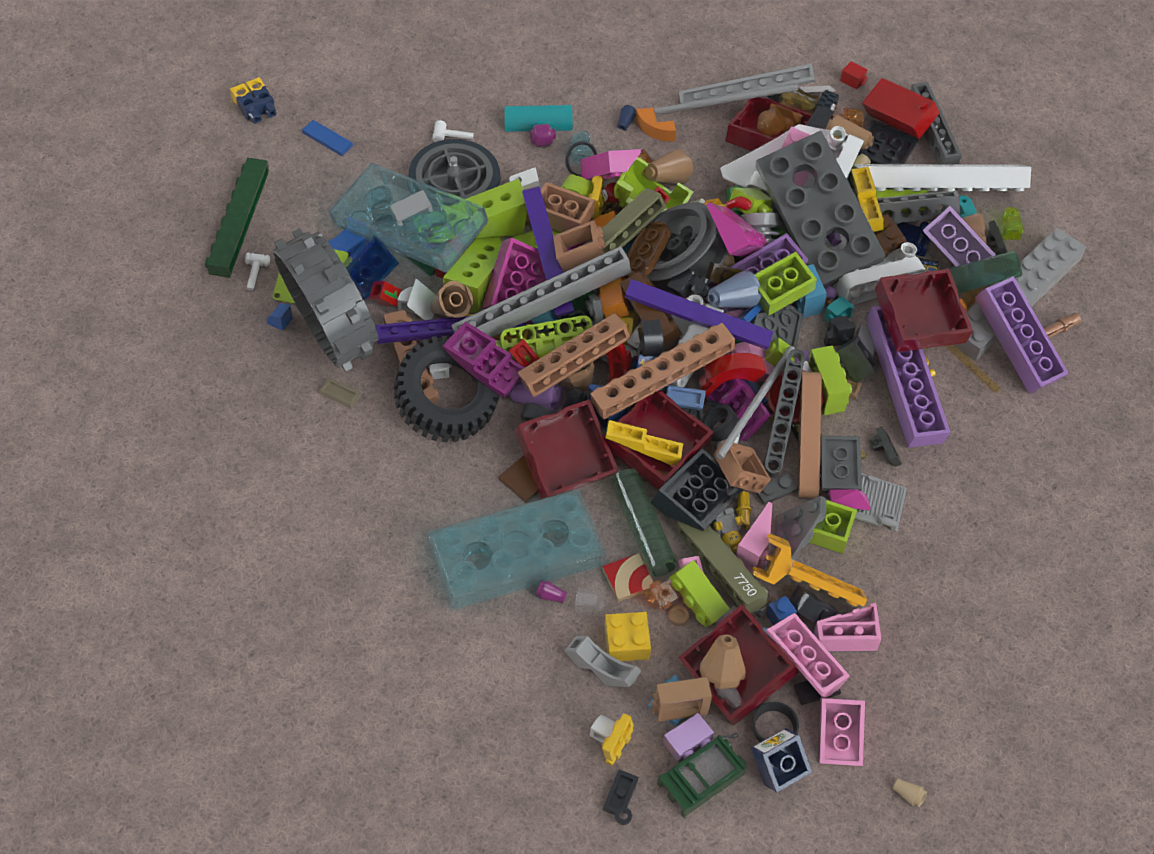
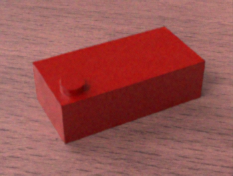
M885 78L879 80L862 102L868 115L920 139L940 113L935 101Z

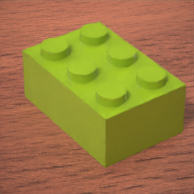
M797 252L754 274L760 283L758 294L761 293V298L759 302L768 316L814 291L817 282L816 277Z
M833 346L811 349L808 361L811 371L819 372L822 375L823 402L821 410L823 416L845 412L846 406L849 403V395L852 393L851 384L847 383L845 378V369L839 363V354L835 353Z

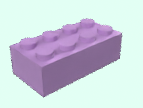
M951 206L923 230L924 234L972 285L1000 261L998 256Z

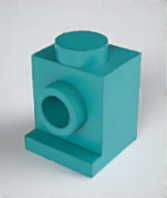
M840 296L826 307L824 318L827 323H829V319L846 315L850 319L853 315L854 306Z

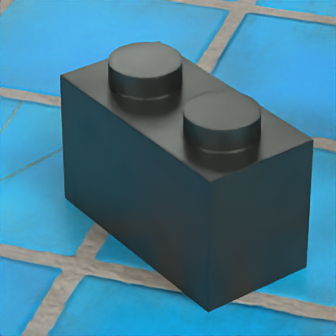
M859 336L844 343L836 351L839 354L840 363L845 365L848 375L856 383L875 373L879 367Z

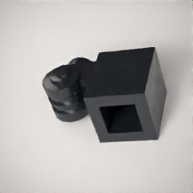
M690 269L673 276L667 284L674 294L684 299L691 296L693 292L705 298L710 291L708 286L710 281L702 275L700 278L696 277L697 274Z

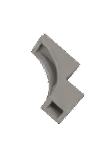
M576 636L564 651L580 669H591L606 686L630 687L637 681V677L641 673V670L636 665L621 662L604 652L588 636Z

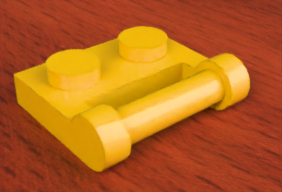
M594 176L592 178L594 188L593 193L589 194V198L595 200L593 220L595 217L602 215L601 212H603L604 197L602 196L603 179L601 176Z

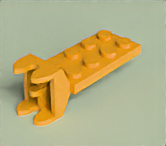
M768 533V542L777 547L773 556L766 555V559L770 561L767 569L764 570L753 566V575L774 585L785 575L789 574L791 579L797 582L802 580L808 582L809 586L816 590L822 588L828 591L827 594L834 598H839L840 596L847 599L846 602L857 607L858 604L863 607L865 606L867 597L863 589L791 559L789 541Z

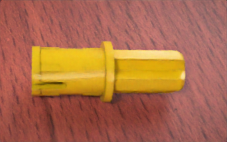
M742 491L738 495L736 513L738 516H743L745 521L740 529H745V525L746 529H750V513L752 509L750 508L749 493Z

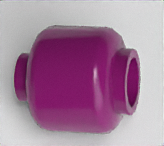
M549 124L534 125L533 130H530L532 144H535L536 147L552 145L553 139H556L555 129H551Z

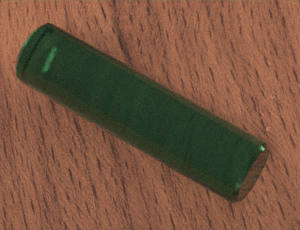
M1015 250L948 268L952 274L958 294L997 284L1013 276L1014 278H1019L1023 275L1019 257Z
M630 468L617 472L611 479V485L650 575L661 577L671 573L676 568L678 562L653 505L650 503V498L637 470Z

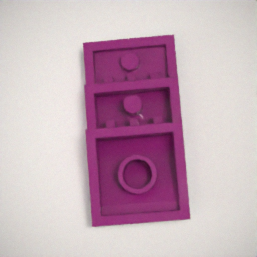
M466 321L443 345V349L457 363L503 398L520 381L518 372L525 368L511 359L512 354L497 346L495 339Z
M732 379L722 383L706 397L717 403L730 406L740 420L756 394L744 379ZM760 402L740 432L741 440L747 442L771 416L762 402Z

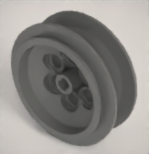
M692 202L674 206L658 214L649 223L664 222L671 231L670 238L655 267L647 275L650 282L657 289L676 295L667 286L673 276L690 269L697 274L696 277L700 278L701 275L706 277L710 262L722 265L728 254V250L708 207L703 203Z

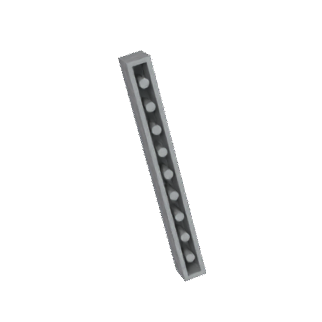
M620 246L451 325L455 333L466 321L490 337H494L506 329L520 325L631 273L629 259Z

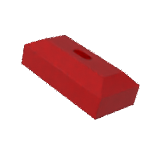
M524 338L509 349V352L523 367H527L540 359ZM526 355L530 358V361L525 359Z

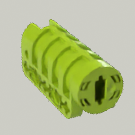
M577 316L510 328L500 334V339L496 340V345L510 353L509 349L523 339V330L528 329L531 331L532 336L529 340L525 339V341L537 356L542 358L591 328L593 324L589 317ZM581 319L583 322H586L584 330L582 327L574 328L573 324L580 323ZM562 322L568 325L566 333L560 331L559 327ZM553 324H555V331L548 332L547 336H545V333L537 334L538 337H536V331L544 329V326H546V329L554 328ZM515 330H518L519 341H517V338L511 339V343L504 340L506 332H509V335H516ZM512 355L511 359L517 362V360ZM526 355L525 359L530 361V358Z

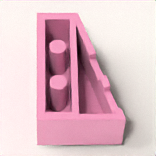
M876 603L860 610L859 608L854 609L852 612L844 615L839 614L817 621L814 636L828 651H877L881 642V633Z

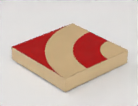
M639 553L602 566V571L618 602L655 589V584Z

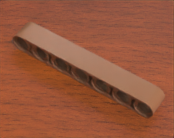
M802 371L800 380L798 498L814 499L819 496L822 375L819 372Z

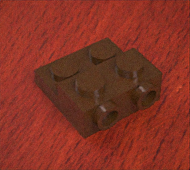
M888 214L883 216V230L873 231L886 255L885 258L894 250L900 249L901 245L907 242L900 229Z

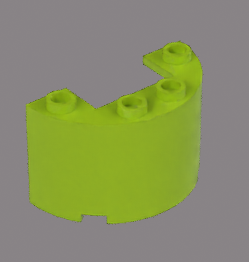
M637 157L627 172L622 173L614 188L615 198L619 200V205L623 209L646 188L655 190L659 186L671 198L666 203L667 207L663 211L687 203L693 191L679 182L674 190L670 191L658 182L650 181L643 174L648 163Z

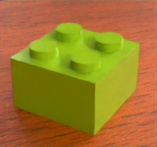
M826 500V517L822 523L818 522L812 532L815 534L809 543L843 554L857 509Z

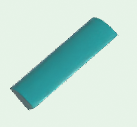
M572 105L504 106L505 132H529L533 130L534 125L549 124L551 129H555V131H573Z

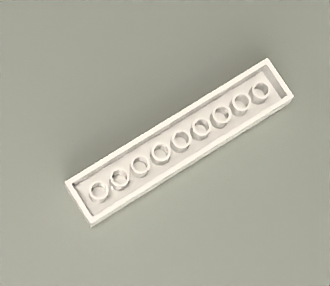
M853 164L851 168L869 167L877 191H886V188L894 191H903V188L911 191H921V188L927 191H938V188L945 191H955V188L962 191H972L973 188L979 191H990V188L996 191H1007V188L1013 191H1024V188H1030L1031 167L1025 165ZM850 170V185L854 186L853 177Z

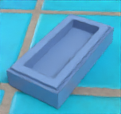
M668 385L666 395L675 401L680 408L703 411L706 391Z

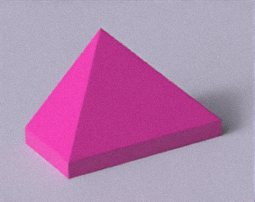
M858 489L829 490L832 502L850 508L870 510L868 496Z

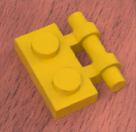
M623 713L620 719L615 721L611 735L606 737L602 744V750L606 758L605 762L613 766L616 759L619 760L624 745L628 744L631 740L630 735L633 732L632 728L634 725L631 716Z

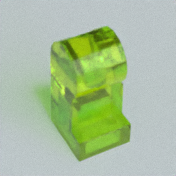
M1007 207L1001 219L1005 225L1002 238L1003 240H1020L1023 233V225L1019 210L1015 207Z

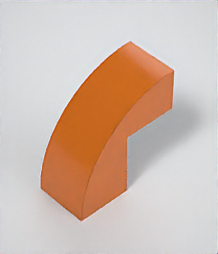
M653 107L636 109V123L646 135L661 141H675L676 128L674 121L657 122Z

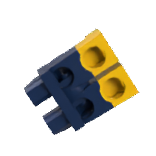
M260 77L246 82V85L243 83L230 88L233 102L238 105L247 120H251L256 124L262 120L261 115L265 113L270 118L276 116L274 99ZM254 84H258V86H259L258 88H255V89L252 88V86H253ZM239 90H243V93L240 95L236 93Z

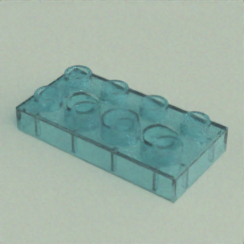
M371 163L329 211L336 227L446 273L489 222L483 206L374 163ZM424 190L433 211L429 212L428 209H425L402 220L403 225L399 226L390 205Z
M580 489L427 532L428 544L452 611L537 586L541 580L551 582L606 564V552ZM557 531L564 534L567 539L560 544H553L550 540L543 538V536L548 532ZM481 553L487 555L491 560L485 566L475 567L473 563L466 561V559L473 554Z

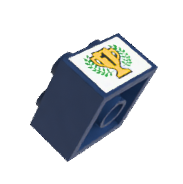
M787 728L751 747L764 785L776 793L812 773L799 735Z

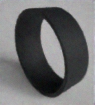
M767 702L761 705L753 715V732L759 742L765 739L759 735L755 724L760 715L769 711H777L786 715L793 725V732L798 733L799 719L795 711L784 703Z

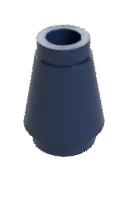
M624 105L621 108L617 125L618 129L626 131L636 117V109L633 106Z

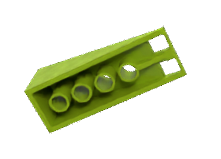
M516 179L420 217H413L421 243L523 234L527 208L522 193L524 189L520 180ZM428 221L429 224L418 226L417 222ZM432 231L433 236L422 238V233Z
M503 236L475 239L443 277V285L450 281H458L470 289L473 296V305L469 312L476 314L480 312L483 306Z

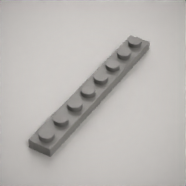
M812 64L679 91L680 102L683 104L785 85H802L815 82Z

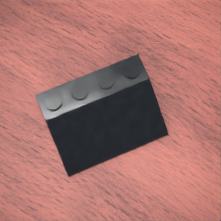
M701 449L658 490L650 503L665 516L704 531L744 489L731 486L718 462Z

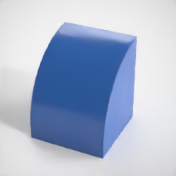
M279 304L267 318V324L283 331L293 318L291 305Z

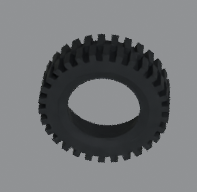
M441 336L440 341L437 340V337H431L429 343L425 339L421 342L420 346L418 344L413 346L412 351L409 350L401 362L394 383L395 391L393 395L394 399H396V408H400L399 415L401 418L407 416L405 423L408 426L411 423L414 424L412 430L416 433L419 429L423 430L421 436L425 438L429 433L433 435L431 440L437 441L438 436L442 437V442H448L449 437H452L453 442H458L460 436L463 440H466L470 434L474 436L479 429L482 430L486 423L489 422L500 395L471 375L443 349V345L447 342V336ZM448 363L463 369L473 378L477 385L476 396L468 405L458 409H446L435 405L426 397L421 387V375L425 368L432 364Z

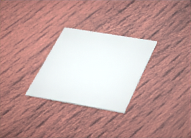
M831 86L799 87L804 92L836 91Z
M416 279L407 306L422 319L432 320L434 314L431 311L430 304L436 295Z

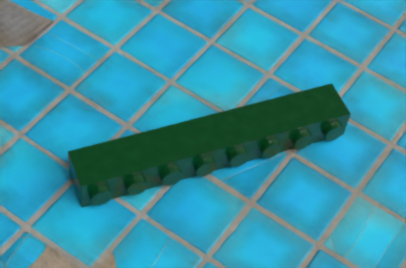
M247 157L245 164H242L241 175L237 177L236 188L232 190L231 201L227 204L226 214L221 219V228L216 232V241L212 243L211 254L205 261V267L208 269L209 275L231 277L269 174L268 160Z

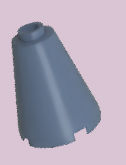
M741 271L712 288L708 293V301L713 307H754L761 298V293L758 294L760 283L752 272Z

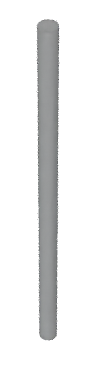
M797 84L665 106L655 108V115L797 91L798 87Z
M793 346L787 348L716 454L718 459L722 460L784 368L789 352L795 349Z

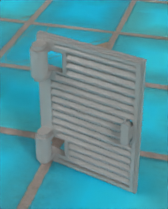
M861 473V492L868 496L870 510L857 509L855 519L878 527L884 524L890 526V530L898 531L907 488Z

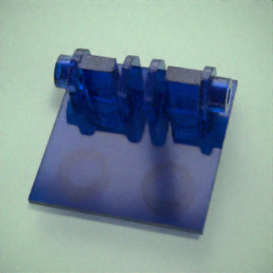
M924 221L918 227L901 222L897 227L907 242L916 246L917 252L915 255L925 257L930 239L924 234L923 230L929 223Z

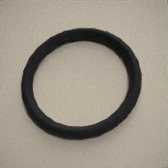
M586 141L574 143L566 153L565 163L570 174L581 177V174L573 172L569 165L570 153L576 146L587 145L591 148L594 155H597L594 146Z

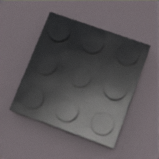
M872 119L866 130L872 133L874 137L873 144L867 149H860L858 155H866L870 159V164H906L919 139Z

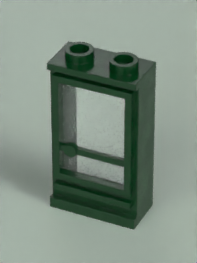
M719 734L717 738L666 773L658 776L657 785L659 787L663 785L669 791V800L672 803L677 801L682 808L681 815L684 818L744 776L747 767L744 759L740 755L737 756L730 742L727 739H723Z

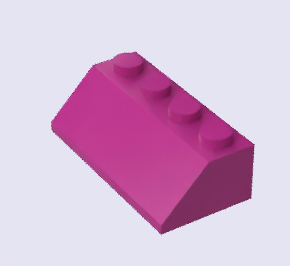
M641 149L607 151L580 159L581 177L592 181L594 176H601L603 181L613 177H620V173L627 172L640 155Z

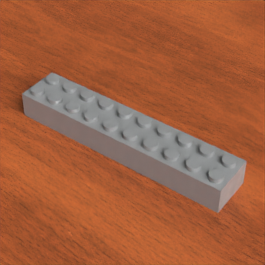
M1056 228L1000 282L1014 276L1030 306L1033 307L1082 259L1086 246L1059 228ZM978 303L967 312L973 333L966 343L954 345L975 361L998 340Z

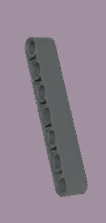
M792 349L785 361L763 465L769 477L779 475L783 466L805 361V354L800 349ZM791 357H797L800 362H793ZM787 375H794L796 380L788 379ZM783 393H791L792 398H786ZM786 410L789 415L783 416L779 411ZM782 428L785 433L779 434L775 429ZM772 446H779L781 452H774ZM768 464H775L777 470H770Z

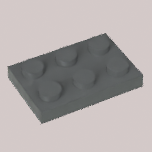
M821 435L822 491L852 489L862 491L860 436Z

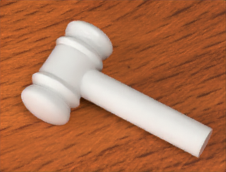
M439 120L435 122L432 140L434 142L444 140L445 136L473 140L474 133L447 130L446 123Z
M246 253L245 264L252 266L246 290H254L259 267H268L270 265L269 255Z

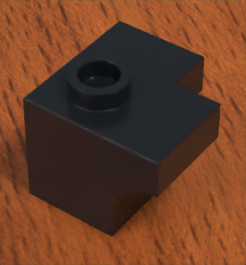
M847 315L829 319L828 332H826L824 339L825 347L843 345L853 339L856 329L854 321L850 322Z

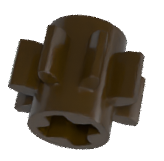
M611 201L604 205V211L601 214L604 215L614 211L617 215L623 208L618 202L614 203Z

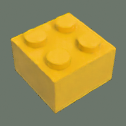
M647 612L605 614L608 654L619 661L650 659L651 643Z

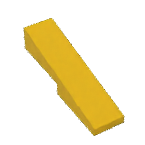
M869 167L851 169L858 202L872 230H883V216L876 197V188Z
M609 420L606 432L607 439L669 465L673 464L676 466L680 462L683 443L646 435L647 429Z

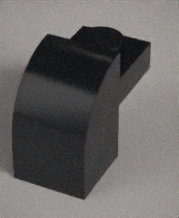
M660 319L641 321L637 328L640 340L636 350L637 355L641 354L643 357L661 355L663 351V334Z
M797 585L789 598L797 612L814 623L836 616L838 613L835 607L820 600L814 593Z

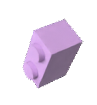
M697 713L665 734L663 744L679 763L711 742L714 732L700 714Z

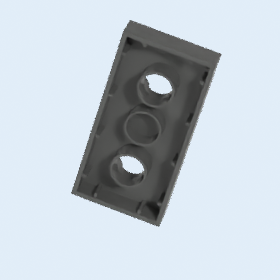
M822 130L756 160V169L791 239L808 258L807 266L814 264L824 288L838 283L839 279L847 273L854 272L856 269L870 268L872 265H877L884 261L886 255ZM800 171H807L815 177V182L813 186L803 188L795 185L793 182L794 175ZM831 233L843 235L847 240L845 248L841 251L827 248L825 245L826 236Z

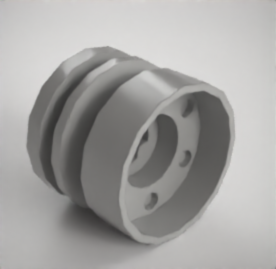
M750 213L741 215V218L759 231L760 234L763 233L767 241L765 245L776 240L771 239V237L779 236L778 232L771 231V228L779 226L778 213Z

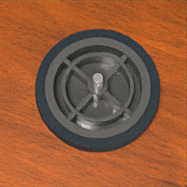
M463 139L441 140L424 147L413 158L408 174L411 194L413 195L424 190L433 211L500 186L501 182L499 165L494 155L482 145Z

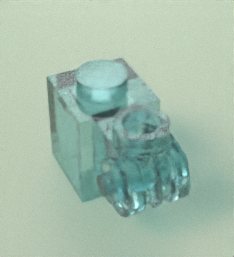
M580 131L578 134H573L572 145L579 141L590 143V133ZM578 145L571 151L569 163L580 165V159L593 156V151L587 145Z

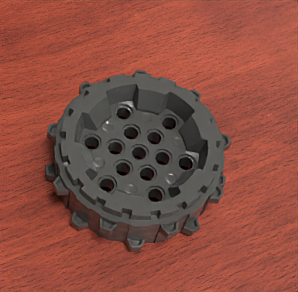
M298 228L292 232L294 239L285 243L281 238L274 242L276 246L272 250L274 261L292 299L320 347L335 367H342L347 372L353 368L351 361L358 357L364 360L370 357L369 354L373 352V344L379 340L375 324L354 281H352L347 269L340 261L335 250L329 245L327 239L320 232L314 234L310 232L303 233Z

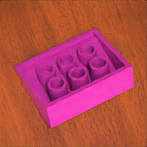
M712 203L706 204L730 255L748 257L766 246L765 243L767 241L763 233L760 234L759 231L732 210Z
M513 238L502 241L482 309L485 310L546 281L538 249ZM531 319L526 321L528 324H534Z

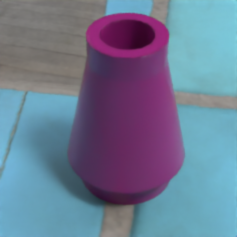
M541 580L536 592V596H539L540 599L560 603L564 602L567 594L566 591H563L548 580Z

